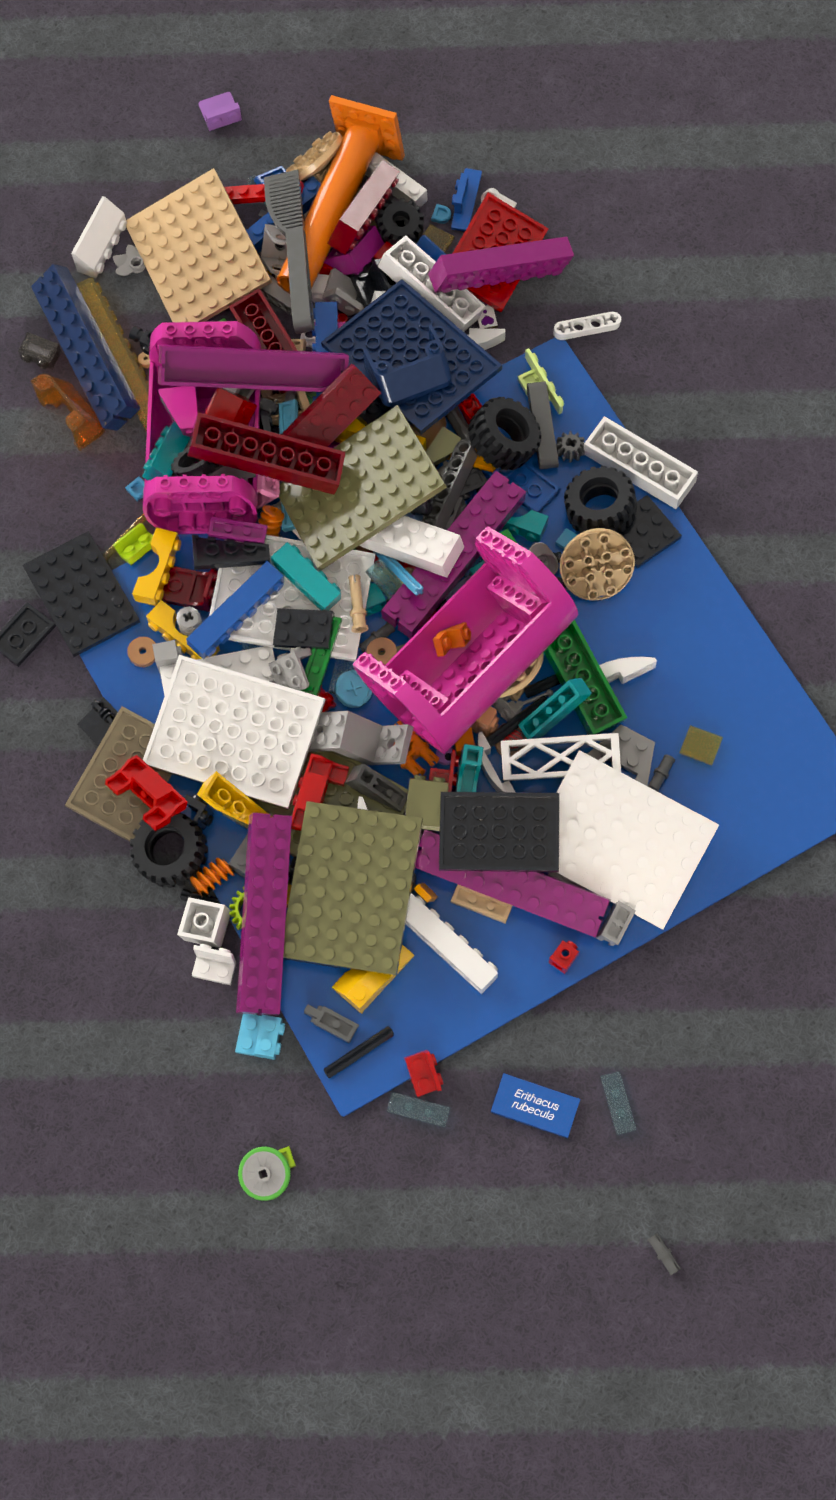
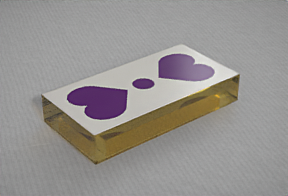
M482 302L486 307L477 320L479 328H498L494 309Z

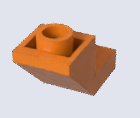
M462 622L440 631L433 638L437 656H445L451 648L465 647L471 640V630L468 628L467 622Z

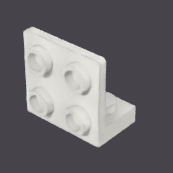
M206 944L194 945L193 950L197 957L192 977L231 985L236 967V960L231 951L224 948L214 950Z

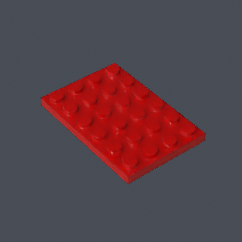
M488 192L453 253L543 240L549 228ZM519 280L511 283L500 282L493 286L487 284L479 288L468 287L467 290L477 299L502 312Z

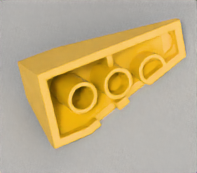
M217 771L202 784L197 793L200 798L214 809L246 824L249 823V815L252 813L268 814Z
M404 945L401 948L397 974L414 957V954ZM351 969L340 977L332 986V989L362 1014L396 975Z

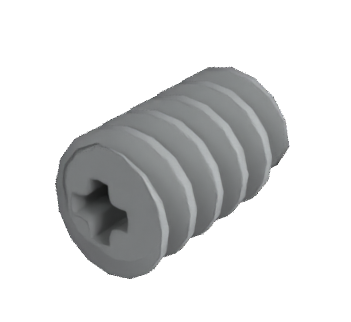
M184 607L177 613L176 619L180 632L185 636H189L202 624L200 613L193 607Z

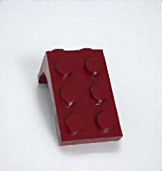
M175 566L171 567L169 581L163 588L162 601L168 604L193 607L197 610L210 612L218 569H211L210 572H199Z

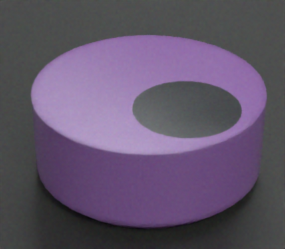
M452 747L445 754L439 750L436 751V755L440 758L438 761L440 764L450 765Z

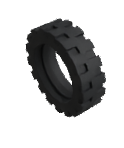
M187 447L184 449L185 451L178 454L177 458H174L171 470L176 477L183 475L202 476V474L209 476L208 474L213 473L220 464L201 460L189 467L200 459L187 456L189 449Z

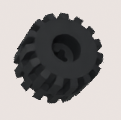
M400 198L399 202L393 199L390 205L388 203L384 204L383 210L380 209L378 218V232L384 243L387 241L395 245L404 236H407L417 244L423 235L424 215L423 212L420 213V207L418 205L414 207V202L411 200L408 203L405 202V198Z

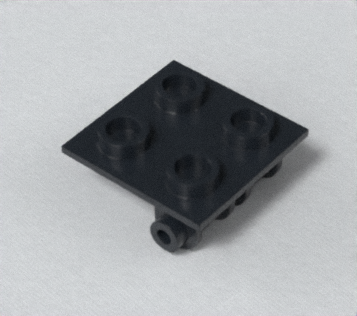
M104 697L99 701L97 699L92 701V709L77 724L97 746L100 745L118 713Z

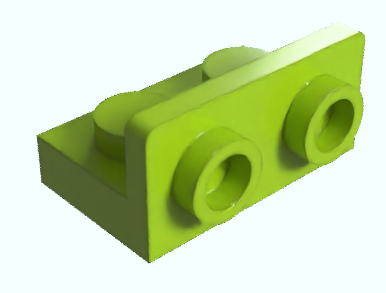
M139 523L115 542L113 547L125 562L132 565L152 549L150 543L153 535L147 531L142 523Z

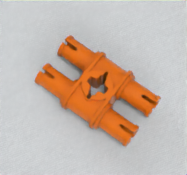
M397 721L398 725H404L402 721ZM413 731L405 764H400V767L407 769L413 775H424L425 769L415 760L421 756L432 767L435 765L433 761L437 764L440 758L429 749V744L424 742Z

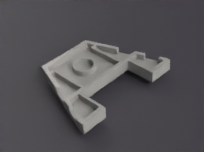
M620 725L612 733H618L621 768L637 775L635 780L647 786L655 742ZM610 740L599 743L611 750ZM595 748L587 753L597 760L606 755Z

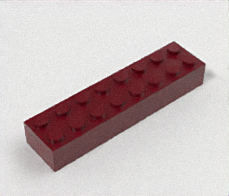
M198 412L187 456L334 495L340 484L346 452Z

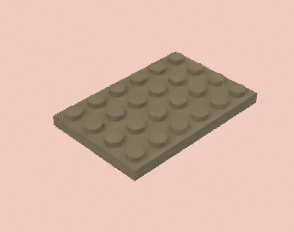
M121 706L67 800L65 807L129 842L130 839H134L135 835L132 834L134 829L138 830L141 825L139 823L143 820V814L151 809L130 789L117 796L105 785V781L115 774L128 759L135 755H138L143 760L155 724ZM151 767L168 783L173 773Z

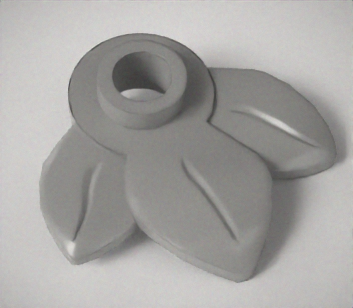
M127 245L126 254L113 256L114 263L118 267L115 272L120 276L140 273L145 269L143 259L137 248L133 245Z

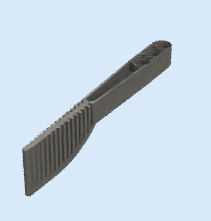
M293 170L264 177L266 206L270 217L277 229L286 237L293 326L295 333L300 334L314 331L315 324L299 170Z

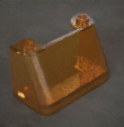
M40 374L31 380L37 399L43 407L46 404H51L57 408L64 404L71 412L66 417V424L72 432L75 440L74 445L79 451L105 433V428L102 427L94 410L70 382L48 374Z

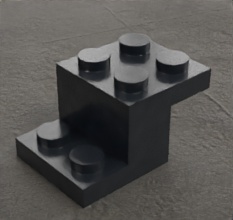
M381 259L374 260L369 273L353 275L351 278L364 308L371 303L374 291H387L396 284L394 280L378 267Z

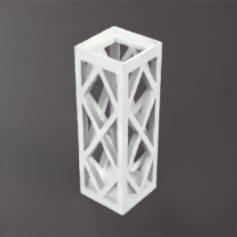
M618 733L501 741L503 780L515 781L565 777L568 771H545L560 761L571 765L573 760L567 758V756L584 744L606 754L599 761L604 763L611 758L612 768L621 772ZM610 740L611 750L594 741ZM576 743L561 754L544 746L548 744ZM525 746L510 757V747ZM534 747L555 757L537 771L516 761ZM511 764L526 771L527 774H512Z

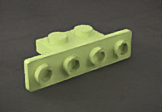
M529 348L526 349L525 359L532 370L519 375L517 380L526 395L527 383L546 381L549 401H551L557 413L562 414L563 399L561 396H557L555 386L551 381H548L545 369L539 366L536 354L532 353Z

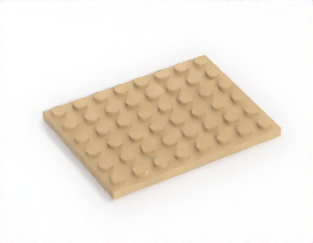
M214 168L125 220L127 221L126 228L143 259L144 265L172 322H205L256 289H262L272 283Z

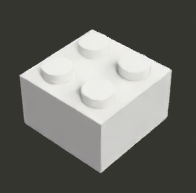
M188 897L177 935L184 941L221 948L231 910L222 904Z

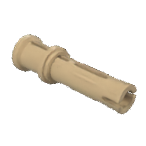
M351 575L348 577L352 604L350 617H352L353 621L351 631L363 633L368 631L369 628L365 620L367 611L363 608L361 576L355 575L356 582H354V576Z

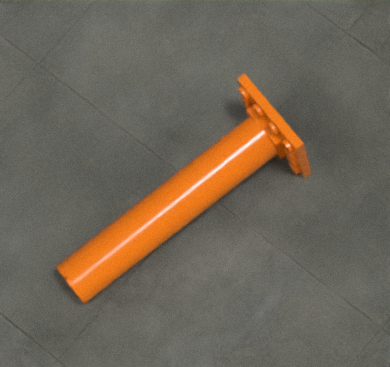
M333 95L329 99L336 132L343 136V140L304 219L311 289L332 247L327 242L339 219L354 200L375 153L377 152L379 155L393 160L403 161L405 153L398 117L395 112ZM286 257L277 276V283L284 291L290 294L288 258Z

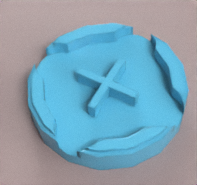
M355 670L342 673L334 686L335 695L344 706L350 708H359L365 705L372 695V691Z

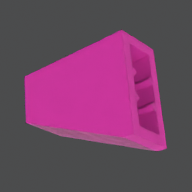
M179 386L158 389L163 402L182 434L191 437L194 422L198 412L200 413L197 388L193 386Z

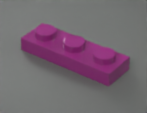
M211 517L208 536L226 540L232 539L239 542L248 541L265 544L268 527L263 524Z

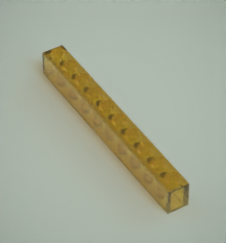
M92 277L76 285L141 408L136 414L147 434L149 380L145 381L144 377L146 375L142 366L138 367L137 365L139 361L136 354L130 352L131 345L127 338H123L122 334L124 332L121 325H117L115 322L117 318L114 311H109V302L106 296L102 297L101 292L103 291L99 282L95 283Z

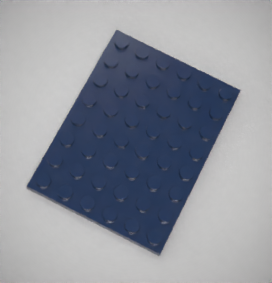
M403 279L321 342L322 347L327 352L349 355V365L351 363L355 365L372 383L364 365V349H367L373 363L386 360L392 365L393 369L427 356L425 346L429 342L428 325L432 324L444 347L452 381L447 387L398 405L408 423L421 435L502 370V365Z

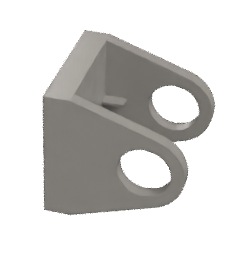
M265 224L261 260L270 273L278 275L280 270L273 268H282L286 260V237L275 225ZM275 244L285 245V246L282 247V248H278Z

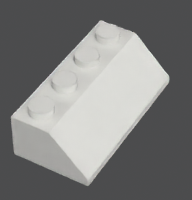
M102 196L71 253L77 272L93 278H97L98 274L103 272L106 259L111 257L112 248L118 244L121 231L126 229L127 224L124 212L106 197Z

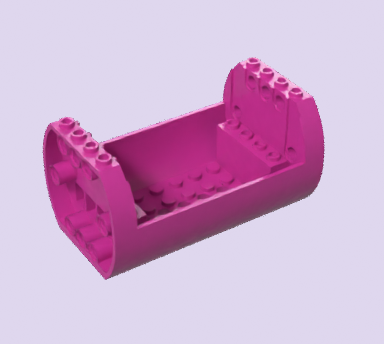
M238 321L161 323L154 329L150 336L149 349L150 369L146 462L148 459H151L149 455L152 450L157 448L154 446L157 440L163 437L160 435L165 426L170 427L175 422L163 402L158 389L179 387L160 385L158 383V366H162L159 363V345L261 349L259 338L250 328ZM196 387L199 394L200 413L205 414L217 389L216 387ZM255 389L249 400L254 402L257 407L248 426L259 429L260 389ZM202 474V476L183 475L177 477L164 475V477H155L149 481L145 479L143 490L144 516L155 528L177 532L178 534H208L211 517L256 523L258 475L256 474L254 478H248V482L235 476H225V474H221V476H206V474Z
M488 526L480 533L475 542L476 549L485 563L385 665L382 661L378 662L371 653L367 654L364 652L353 663V667L359 677L399 721H402L404 725L413 726V731L443 754L460 739L578 616V610L574 601L543 562L531 551ZM462 622H467V626L471 630V640L465 647L451 648L445 656L438 657L433 638L442 630Z

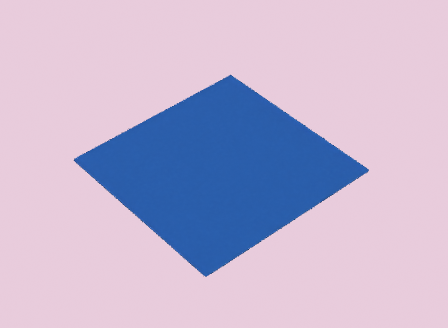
M554 337L530 350L536 354L539 366L545 369L548 381L554 384L557 396H561L564 402L563 412L558 414L551 401H549L555 441H557L558 437L562 436L563 432L569 435L571 430L573 435L578 432L579 437H584L585 443L604 416L625 428L565 340H559ZM525 353L503 364L502 370L474 392L482 406L491 398L505 397V399L512 398L515 402H521L522 406L530 410L528 397L517 380L519 375L532 370L525 359ZM445 417L446 428L456 434L447 417ZM498 427V429L500 430V432H501L505 437H507L508 439L512 440L511 437L509 436V434H508L505 430H503L502 428ZM535 452L527 462L561 488V491L540 512L549 516L548 525L540 542L546 544L554 553L558 551L563 553L564 550L556 545V541L563 531L567 528L577 535L580 534L579 531L572 527L568 520L564 503L566 487L576 475H580L581 471L585 469L586 471L591 470V467L600 468L603 465L586 455L580 456L578 461L573 459L571 463L569 459L563 461L562 456L558 457L559 466L557 468L540 470L537 453ZM443 462L437 466V470L443 466ZM634 485L636 500L639 501L648 495L682 535L681 539L639 568L634 566L630 581L620 592L612 597L603 600H586L574 595L566 587V591L578 610V616L575 621L599 665L628 657H652L657 660L656 668L624 684L620 682L619 678L609 683L627 719L601 734H610L620 725H623L654 741L655 746L648 785L654 776L655 768H658L663 756L666 754L672 756L675 762L668 772L669 777L661 785L659 793L719 824L664 929L634 914L619 945L610 946L606 940L600 941L596 937L515 906L512 907L505 924L451 903L452 896L457 887L456 883L415 868L416 886L420 883H425L438 896L434 902L425 901V906L429 910L431 908L440 915L439 919L443 923L448 922L454 928L453 932L457 936L462 935L469 942L467 944L469 947L479 950L483 955L482 958L487 963L489 961L493 963L498 969V978L482 994L479 993L405 924L402 945L412 952L414 957L361 1014L332 989V986L345 972L351 970V968H335L283 959L280 1010L342 1117L349 1115L411 1079L404 1057L428 1050L430 1054H434L437 1063L441 1062L836 834V736L679 506L677 509H674ZM477 493L472 494L471 498L465 501L467 505L471 502V500L475 497ZM609 495L596 496L590 499L585 506L593 510L605 509L611 506L616 501V498ZM279 497L266 505L272 506L280 501ZM521 505L512 517H521L527 514L529 510ZM263 507L257 509L256 524H259L260 514L264 512L262 510ZM282 526L280 527L281 530L278 533V537L301 541L292 530L284 532ZM180 534L178 536L181 540V547L179 551H176L174 566L194 570L192 534ZM194 534L199 535L201 538H208V534ZM512 535L517 544L527 550L534 543H539L528 541L520 535ZM151 549L132 565L125 563L111 570L140 619V623L79 655L102 696L118 712L121 706L155 724L165 697L162 679L156 662L148 667L135 666L130 661L127 652L129 644L138 637H149L155 643L167 642L162 637V633L158 630L155 632L148 626L146 616L155 606L135 601L132 594L138 577L152 573L158 566L159 556ZM479 556L470 569L483 561L481 556ZM558 563V571L554 574V576L562 578L560 574V563ZM202 569L194 571L210 572L211 569ZM470 569L461 578V580L470 575ZM378 584L385 600H387L388 596L393 593ZM166 603L175 610L176 615L180 609L184 608L183 606ZM198 610L203 623L209 617L210 612ZM381 611L365 617L366 625H368L369 629L361 633L359 644L370 637L373 631H377L387 623L382 618ZM398 618L397 626L394 627L395 632L386 637L392 640L396 647L406 644L410 640L409 637L398 630ZM176 621L175 628L179 633H181L178 622ZM227 640L224 644H219L220 651L215 656L262 646ZM273 648L275 660L281 654L290 653L289 650ZM358 648L356 660L363 654L360 648ZM146 650L140 651V654L146 653ZM183 653V656L191 657L188 653ZM309 656L300 660L304 671L306 669ZM546 656L543 657V662L537 675L527 686L555 674ZM330 658L322 688L334 697V702L337 706L330 708L327 712L350 711L382 726L398 725L397 721L399 720L373 692L367 703L359 708L344 706L336 697L334 686L342 673L355 670L353 667L354 662ZM559 684L550 689L553 691L554 694L562 686L561 684ZM543 691L530 698H527L523 692L518 701H526L538 695L546 693V691ZM533 702L524 705L523 708H522V710H524L525 708H527V707H528L529 705H531ZM496 710L497 717L499 718V721L497 723L499 725V728L502 724L506 723L507 721L503 719L500 713ZM573 710L542 738L588 734L575 710ZM472 732L475 746H478L479 733ZM576 743L548 744L544 746L561 754ZM429 744V749L436 754L437 749ZM584 744L568 755L567 758L574 761L579 750L587 754L593 747ZM493 746L491 747V754L487 755L501 783H504L506 781L503 780L502 756ZM534 747L525 756L516 761L537 771L555 757ZM421 756L415 760L425 769L423 776H426L427 780H429L430 768L445 770L450 768V765H442L439 762L436 764L434 761L435 765L431 767ZM608 760L604 762V764L612 767V762ZM560 761L545 772L568 771L571 765ZM400 764L367 765L406 789H409L410 778H414V775L407 769H402ZM511 764L512 774H527L526 771ZM454 767L453 774H456V772H458V767ZM481 767L476 792H497L487 780ZM621 768V773L635 780L637 775ZM172 774L168 781L182 797H185L186 794L191 797L197 795L203 784L202 782ZM564 777L510 781L515 792L556 793ZM452 785L451 792H456V786ZM209 804L208 807L214 813V819L209 827H206L205 830L202 829V833L207 839L205 845L208 847V853H204V856L207 858L206 863H201L200 865L202 872L203 867L210 869V862L216 865V858L224 859L229 865L232 857L248 834L246 828L223 816L222 812L214 809ZM188 806L181 812L192 820L197 814ZM292 855L289 856V866L294 858ZM235 872L234 876L229 873L227 874V881L221 878L222 885L214 883L215 890L213 892L220 904L225 905L229 909V905L234 904L232 897L238 898L236 892H244L245 878ZM415 890L412 891L415 897L417 895L420 896ZM611 901L609 903L605 916H599L600 919H603L601 927L604 924L613 904H615ZM243 905L240 910L241 917L243 916ZM232 923V925H233L234 929L236 930V932H237L239 938L241 939V931H242V929L237 930V928H236L237 923H236V924H233V923ZM569 940L578 946L579 955L564 974L549 963V958L562 941L567 943ZM563 951L562 955L566 957L569 955V953ZM310 1005L316 1009L318 1006H325L358 1024L359 1027L351 1042L347 1043L310 1022L312 1018L304 1014L306 1006ZM389 1026L394 1032L393 1037L333 1077L328 1078L324 1073L325 1067L385 1027Z

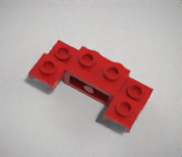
M311 753L304 777L301 776L298 783V788H300L299 794H295L292 805L295 807L292 813L291 829L302 830L306 802L323 803L329 783L344 787L349 772L348 766Z
M138 755L128 759L115 774L105 781V785L117 796L130 789L151 809L143 814V820L155 831L169 824L171 817L184 811L187 807V800Z

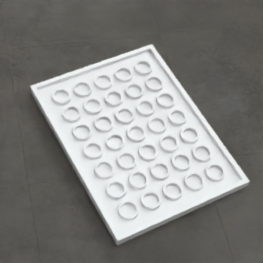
M266 535L265 544H269L270 563L271 556L288 542L291 546L295 545L304 558H309L314 564L313 567L319 571L303 541ZM352 550L321 570L327 576V580L331 584L335 583L341 590V600L329 610L335 613V617L342 618L331 658L356 661L361 633L351 631L353 621L352 617H350L352 604L348 577L353 575L354 582H356L355 575L361 576L363 608L366 609L375 553ZM262 565L219 568L209 616ZM284 576L283 587L278 592L274 591L270 595L269 601L264 605L261 604L251 618L247 617L243 621L242 627L237 631L234 630L228 640L290 651L293 648L273 646L277 608L319 609Z
M179 655L143 761L150 767L202 783L217 771L246 796L289 809L325 703V698Z
M579 750L556 792L559 793V872L557 873L598 895L611 899L610 901L615 904L618 901L636 910L635 915L664 929L719 824Z

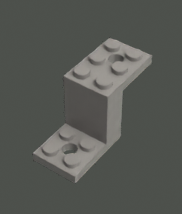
M350 711L322 712L308 752L334 751L366 765L405 764L413 726L408 724L382 726Z

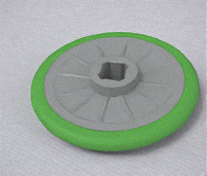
M255 1148L243 1157L239 1165V1182L243 1190L254 1199L261 1201L275 1199L286 1190L289 1184L290 1167L288 1161L282 1153L274 1148ZM262 1170H266L267 1177H262Z

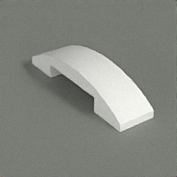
M479 732L478 746L484 747L481 767L487 780L497 792H515L509 780L501 783L487 755L491 754V747L483 732Z

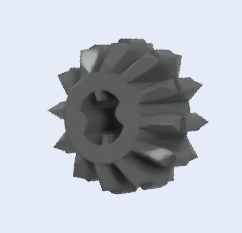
M571 430L569 435L563 432L562 436L558 437L556 441L558 457L562 456L563 461L569 459L570 463L573 459L576 461L580 460V456L583 457L585 454L584 437H579L578 432L573 435Z

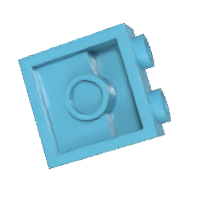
M243 1014L235 1053L275 1060V1056L279 1055L281 1050V1043H278L279 1037L285 1031V1024L282 1023V1018L268 1015Z

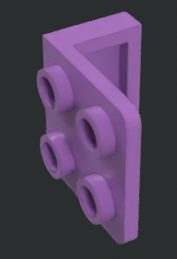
M230 92L199 102V108L209 131L242 120L238 102H234Z

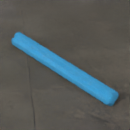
M373 551L416 596L423 594V586L396 559Z

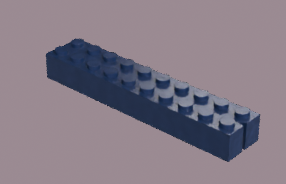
M52 264L43 274L44 277L41 276L31 288L102 427L117 431L128 421L127 418L131 419L141 408L69 269Z

